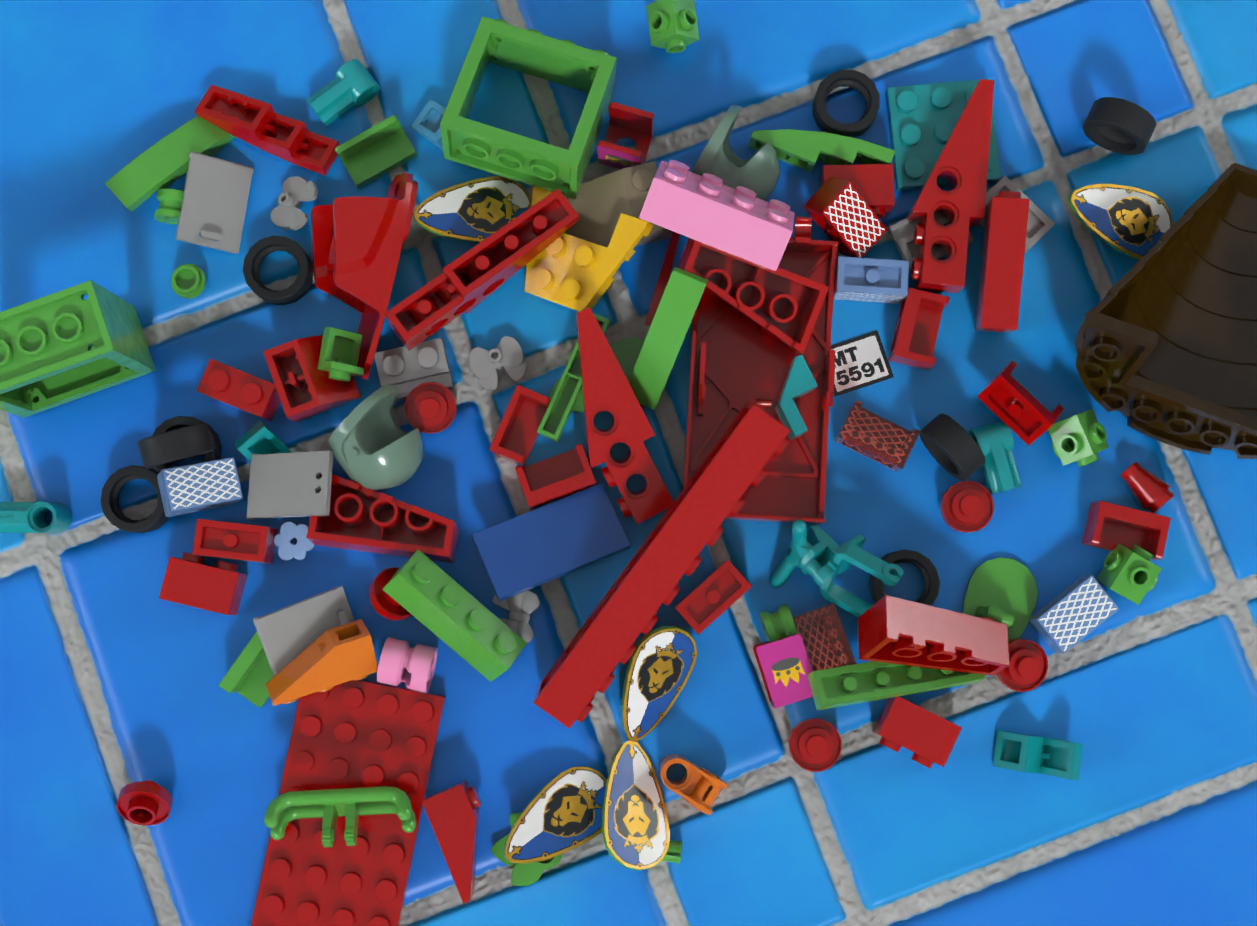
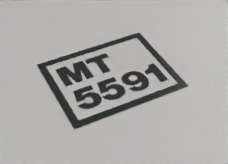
M877 330L831 345V350H835L833 392L835 397L894 377Z

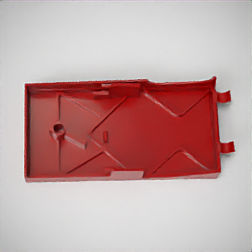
M796 217L794 237H790L778 266L789 272L829 286L804 354L793 350L706 288L692 319L683 488L748 400L782 424L775 408L790 364L795 357L803 355L818 385L812 392L794 400L808 431L790 440L778 457L772 454L764 465L768 469L764 478L756 487L750 484L743 494V498L746 501L734 517L728 514L725 519L787 523L803 520L806 524L825 523L829 407H833L835 350H831V328L839 241L811 240L812 217Z

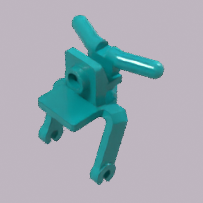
M796 520L792 524L791 548L788 549L786 556L772 575L770 583L773 587H781L795 566L800 567L805 575L810 574L813 580L821 587L819 592L826 600L859 618L873 604L834 583L836 576L855 565L882 580L886 585L895 587L904 571L900 566L889 564L862 549L866 539L861 534L846 543L843 542L840 547L817 524L810 526L807 532L806 523L803 520Z

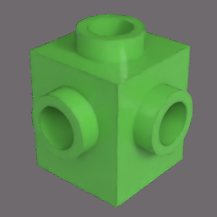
M657 0L646 6L651 46L666 49L668 53H679L686 50L687 45L700 40L694 0Z
M1093 409L1057 422L1048 429L1052 439L1053 451L1060 458L1063 466L1076 461L1078 466L1082 467L1099 460L1097 453L1109 448L1106 441V431L1103 425L1098 422Z
M1119 543L1116 549L1106 556L1103 564L1104 567L1096 579L1109 589L1139 605L1146 593L1155 587L1162 568L1151 562L1154 555L1135 544L1130 550Z

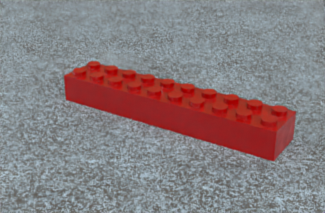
M747 401L538 685L534 699L535 705L569 729L576 720L581 723L587 717L593 707L591 702L596 692L599 691L603 694L615 677L613 672L619 662L625 664L630 659L636 649L634 645L637 640L636 638L640 633L647 635L658 620L656 614L661 604L664 603L668 606L680 590L677 585L684 573L690 576L702 560L699 557L701 550L706 544L712 547L722 534L724 529L721 527V523L728 514L734 517L746 501L743 498V494L750 484L756 487L768 471L764 465L772 454L778 457L784 451L790 441L786 437L790 431L788 428L751 401Z

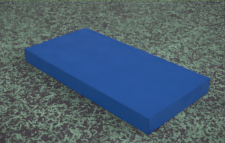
M603 483L472 534V540L499 602L628 550L631 546Z

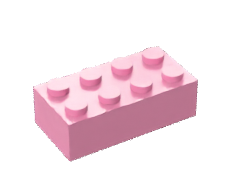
M669 160L668 163L661 161L641 210L640 219L768 269L777 270L793 232L795 212L790 211L789 205L775 199L767 202L756 198L757 194L754 191L742 186H737L736 189L723 185L721 178L709 173H703L702 176L689 171V167L682 162L676 160Z

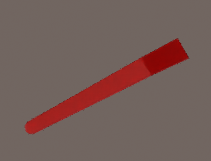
M674 231L672 232L645 321L647 326L652 324L670 278L680 235Z

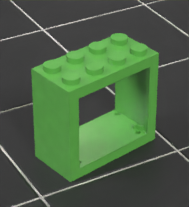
M482 16L440 122L444 158L551 192L559 189L564 196L576 199L614 94L617 57L610 56L602 50H591L578 46L570 40H558L545 36L534 29L526 30L510 25L501 19H490ZM489 62L589 93L568 150L467 119Z
M92 280L0 312L1 411L25 418L156 371L135 306ZM88 294V298L84 300V295Z

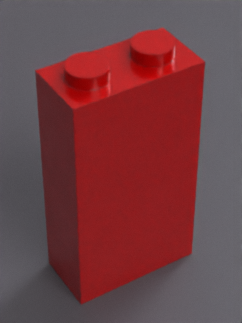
M1000 191L999 196L992 197L986 205L975 330L1010 333L1018 329L1030 199L1021 198L1020 192Z

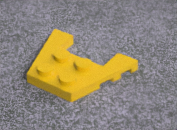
M534 186L531 207L552 192ZM621 213L608 247L563 233L526 264L524 291L578 312L586 307H590L592 310L614 281L613 275L624 261L628 262L636 252L634 250L635 246L643 236L647 237L654 225L648 221Z

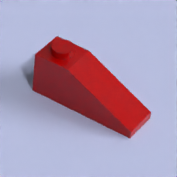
M465 780L432 794L422 801L463 904L469 902L474 895L479 827L478 807L482 806L476 788L474 786L469 787Z

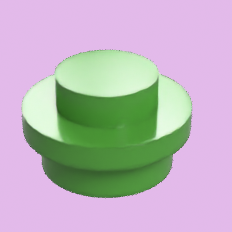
M194 264L179 266L171 276L172 289L180 297L186 299L196 298L206 288V275L202 269Z

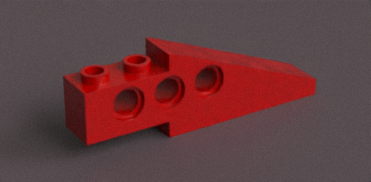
M980 79L975 86L907 216L908 221L921 222V224L916 223L914 230V244L919 245L918 258H913L911 266V279H916L915 289L957 294L965 287L969 226L976 227L984 219L994 80ZM943 178L948 180L952 190L944 191L940 189L937 185V179ZM934 213H944L949 219V225H939L934 219ZM938 246L944 249L947 257L946 260L934 258L931 253V247Z
M556 189L445 266L442 274L386 312L388 324L407 350L410 351L462 313L468 314L578 222L579 215L562 192Z
M586 307L575 314L588 462L592 468L605 462L606 467L602 468L601 471L610 488L617 485L622 495V498L618 499L617 502L626 519L633 516L636 523L639 524L668 509L674 501L643 441L655 436V433L591 308ZM600 411H608L612 414V424L607 429L602 430L594 426V417ZM619 442L627 444L629 448L627 457L620 461L610 457L611 447ZM640 474L644 476V486L639 491L627 489L626 481L631 475Z

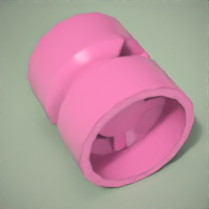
M388 637L379 660L377 682L398 686L401 682H404L407 689L427 693L436 667L438 648L423 644H417L412 648L408 641Z

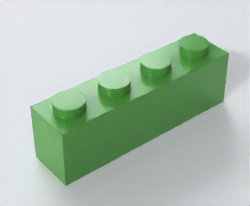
M419 549L398 569L382 589L490 682L511 667L527 644L526 641Z

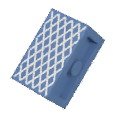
M838 256L834 300L901 304L908 295L909 261Z
M234 457L162 469L157 475L165 517L236 505L243 499Z
M1085 575L1078 578L1032 615L1029 622L1055 653L1065 654L1116 613L1119 607L1093 575Z

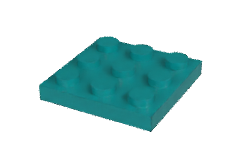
M979 80L887 88L885 94L891 149L896 151L893 157L896 191L922 189ZM992 107L987 183H998L1001 180L994 110ZM943 178L937 179L939 188L951 187L948 180Z

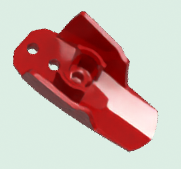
M405 172L393 178L386 198L338 197L334 199L333 204L317 205L311 209L315 286L361 314L357 334L362 335L357 367L364 368L363 376L359 377L368 380L380 340L397 272L402 243L405 242L409 234L417 196L418 182L413 180V174Z

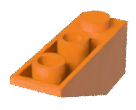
M360 619L326 630L269 680L265 686L273 706L295 702L300 697L315 692H325L336 685L351 680H362L369 674L377 672L378 664L371 634L363 620Z

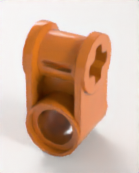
M679 754L666 756L659 766V774L663 784L683 797L689 804L709 816L713 812L711 807L721 790L727 789L729 786L727 782L714 773L699 767ZM674 763L682 764L685 767V774L678 781H672L666 777L668 767Z

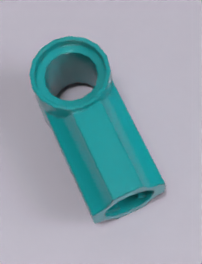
M353 59L338 69L333 81L306 101L325 126H328L354 105L362 106L371 101L378 94L380 86L360 60Z
M1003 421L970 429L969 435L974 439L985 456L986 463L982 468L989 493L992 495L1022 487L1012 454L1014 440L1010 427Z
M44 501L0 502V533L59 534L66 531L71 525V512L67 506L61 503ZM49 510H51L53 519L51 524L48 526L45 521L46 513Z

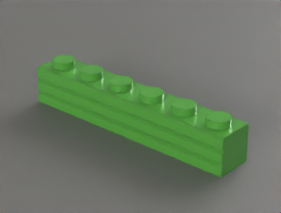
M594 314L604 335H606L610 326V320ZM578 340L537 430L539 435L555 442H559L582 389Z

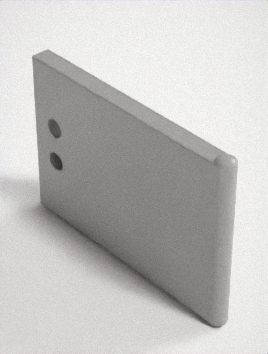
M190 151L175 240L239 254L254 168Z
M327 450L252 454L246 519L329 516L334 452Z
M342 585L253 619L274 676L326 630L355 621Z

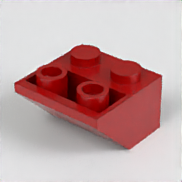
M323 335L295 339L263 351L286 417L296 423L361 399L354 376L351 377L349 382L329 378L330 372L317 369Z

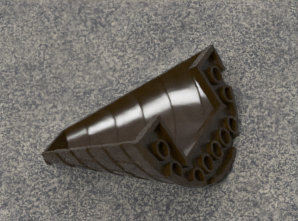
M1233 163L1185 211L1183 216L1160 237L1157 244L1109 289L1106 296L1085 314L1079 326L1075 347L1078 352L1076 368L1086 389L1107 412L1119 411L1127 416V426L1165 444L1201 454L1210 455L1212 448L1234 450L1237 459H1257V170Z

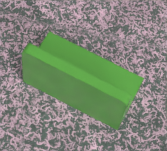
M396 115L390 116L335 148L336 153L358 189L418 156Z
M257 632L218 686L229 694L238 692L257 707H262L270 697L265 684L274 675Z

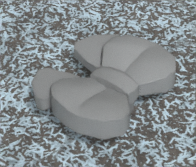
M298 176L289 177L283 182V193L278 197L280 205L274 208L270 214L271 221L284 230L296 231L305 225L308 216L298 209L301 201H314L318 195L317 186L313 181L307 182Z
M503 337L497 348L490 351L476 347L469 354L470 368L477 379H479L477 384L486 390H496L498 388L496 369L504 367L507 374L515 382L524 377L527 369L526 363H523L524 358L521 346L514 337Z
M527 590L500 602L495 595L492 599L493 603L511 611L509 619L501 618L500 620L524 641L529 643L534 638V631L529 624L530 614L539 608L541 603L538 595Z

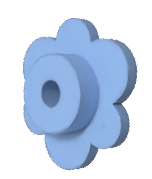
M293 522L282 524L280 528L281 534L276 535L274 538L275 545L279 546L278 555L281 559L291 560L295 558L303 560L307 555L306 551L314 548L315 545L306 538L308 532L307 525L299 524L297 526ZM296 538L297 544L294 545L293 540Z

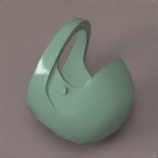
M731 105L691 172L700 176L703 173L715 175L723 180V185L736 189L737 186L748 188L757 194L756 198L766 201L775 190L781 174L777 153L771 142L768 141L747 160H743L734 154L729 145L728 138L739 115L741 106Z
M392 384L381 387L363 400L339 424L328 440L336 460L348 476L364 488L375 491L402 485L414 475L424 457L423 439L418 427L410 432H404L394 419L393 406L398 399L400 390Z

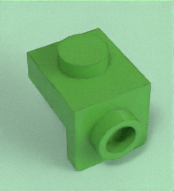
M333 327L324 328L317 369L330 372L329 378L349 382L352 376H363L364 368L357 367L362 335Z

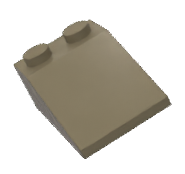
M656 161L619 169L581 184L576 199L566 196L568 202L579 215V221L564 233L608 247L621 213L640 219L641 210L658 170ZM651 223L654 225L652 231L647 237L643 236L636 246L671 238V230Z

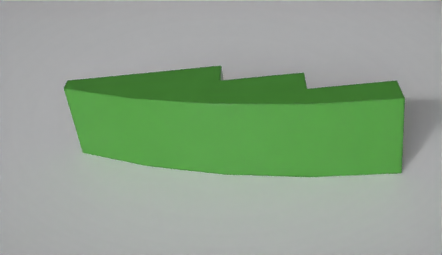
M196 116L132 160L110 178L105 185L129 211L133 212L158 189H168L187 172L190 151L213 157L231 142L235 136Z
M793 129L753 131L748 148L758 151L770 141L777 153L778 160L811 173L816 160L827 165H852L854 161L860 164H891L896 152L895 150L862 139L827 132Z
M675 266L629 379V384L639 404L654 410L708 282L705 278Z

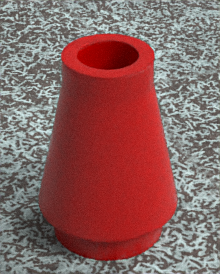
M1137 462L1133 463L1120 475L1126 481L1142 508H1148L1151 513H1155L1174 496L1168 489L1170 487L1169 484L1141 467Z

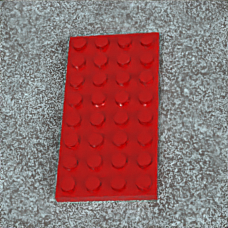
M351 680L336 685L328 691L315 692L299 698L279 795L291 791L380 786L397 787L404 791L411 801L412 810L415 812L416 827L410 833L403 831L401 819L398 818L397 814L359 815L357 843L355 846H347L344 839V830L346 829L345 816H339L337 818L334 844L332 847H324L322 844L323 817L292 820L286 826L285 835L282 839L274 840L270 834L251 926L400 925L424 807L422 801L426 797L446 696L365 680Z

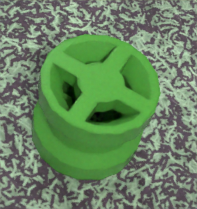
M158 189L156 198L159 201V208L154 213V219L159 222L178 225L184 191Z
M787 604L779 606L778 610L772 613L768 611L759 613L769 643L798 634Z

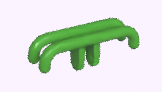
M380 786L283 793L274 798L268 805L264 815V824L271 828V837L274 840H280L285 835L286 826L292 820L323 817L322 844L324 847H332L335 841V830L339 816H345L346 829L344 830V839L347 846H355L357 843L359 815L397 814L398 818L401 819L403 831L407 833L415 830L416 818L415 812L411 807V801L404 791L397 787Z

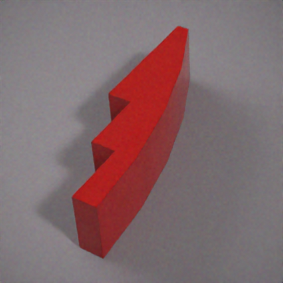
M212 84L195 109L196 115L227 133L265 152L324 176L327 175L338 156L335 148L340 144L337 140L308 131L304 122L275 113L272 105Z

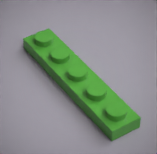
M877 661L817 670L807 675L817 711L973 684L984 679L983 674Z

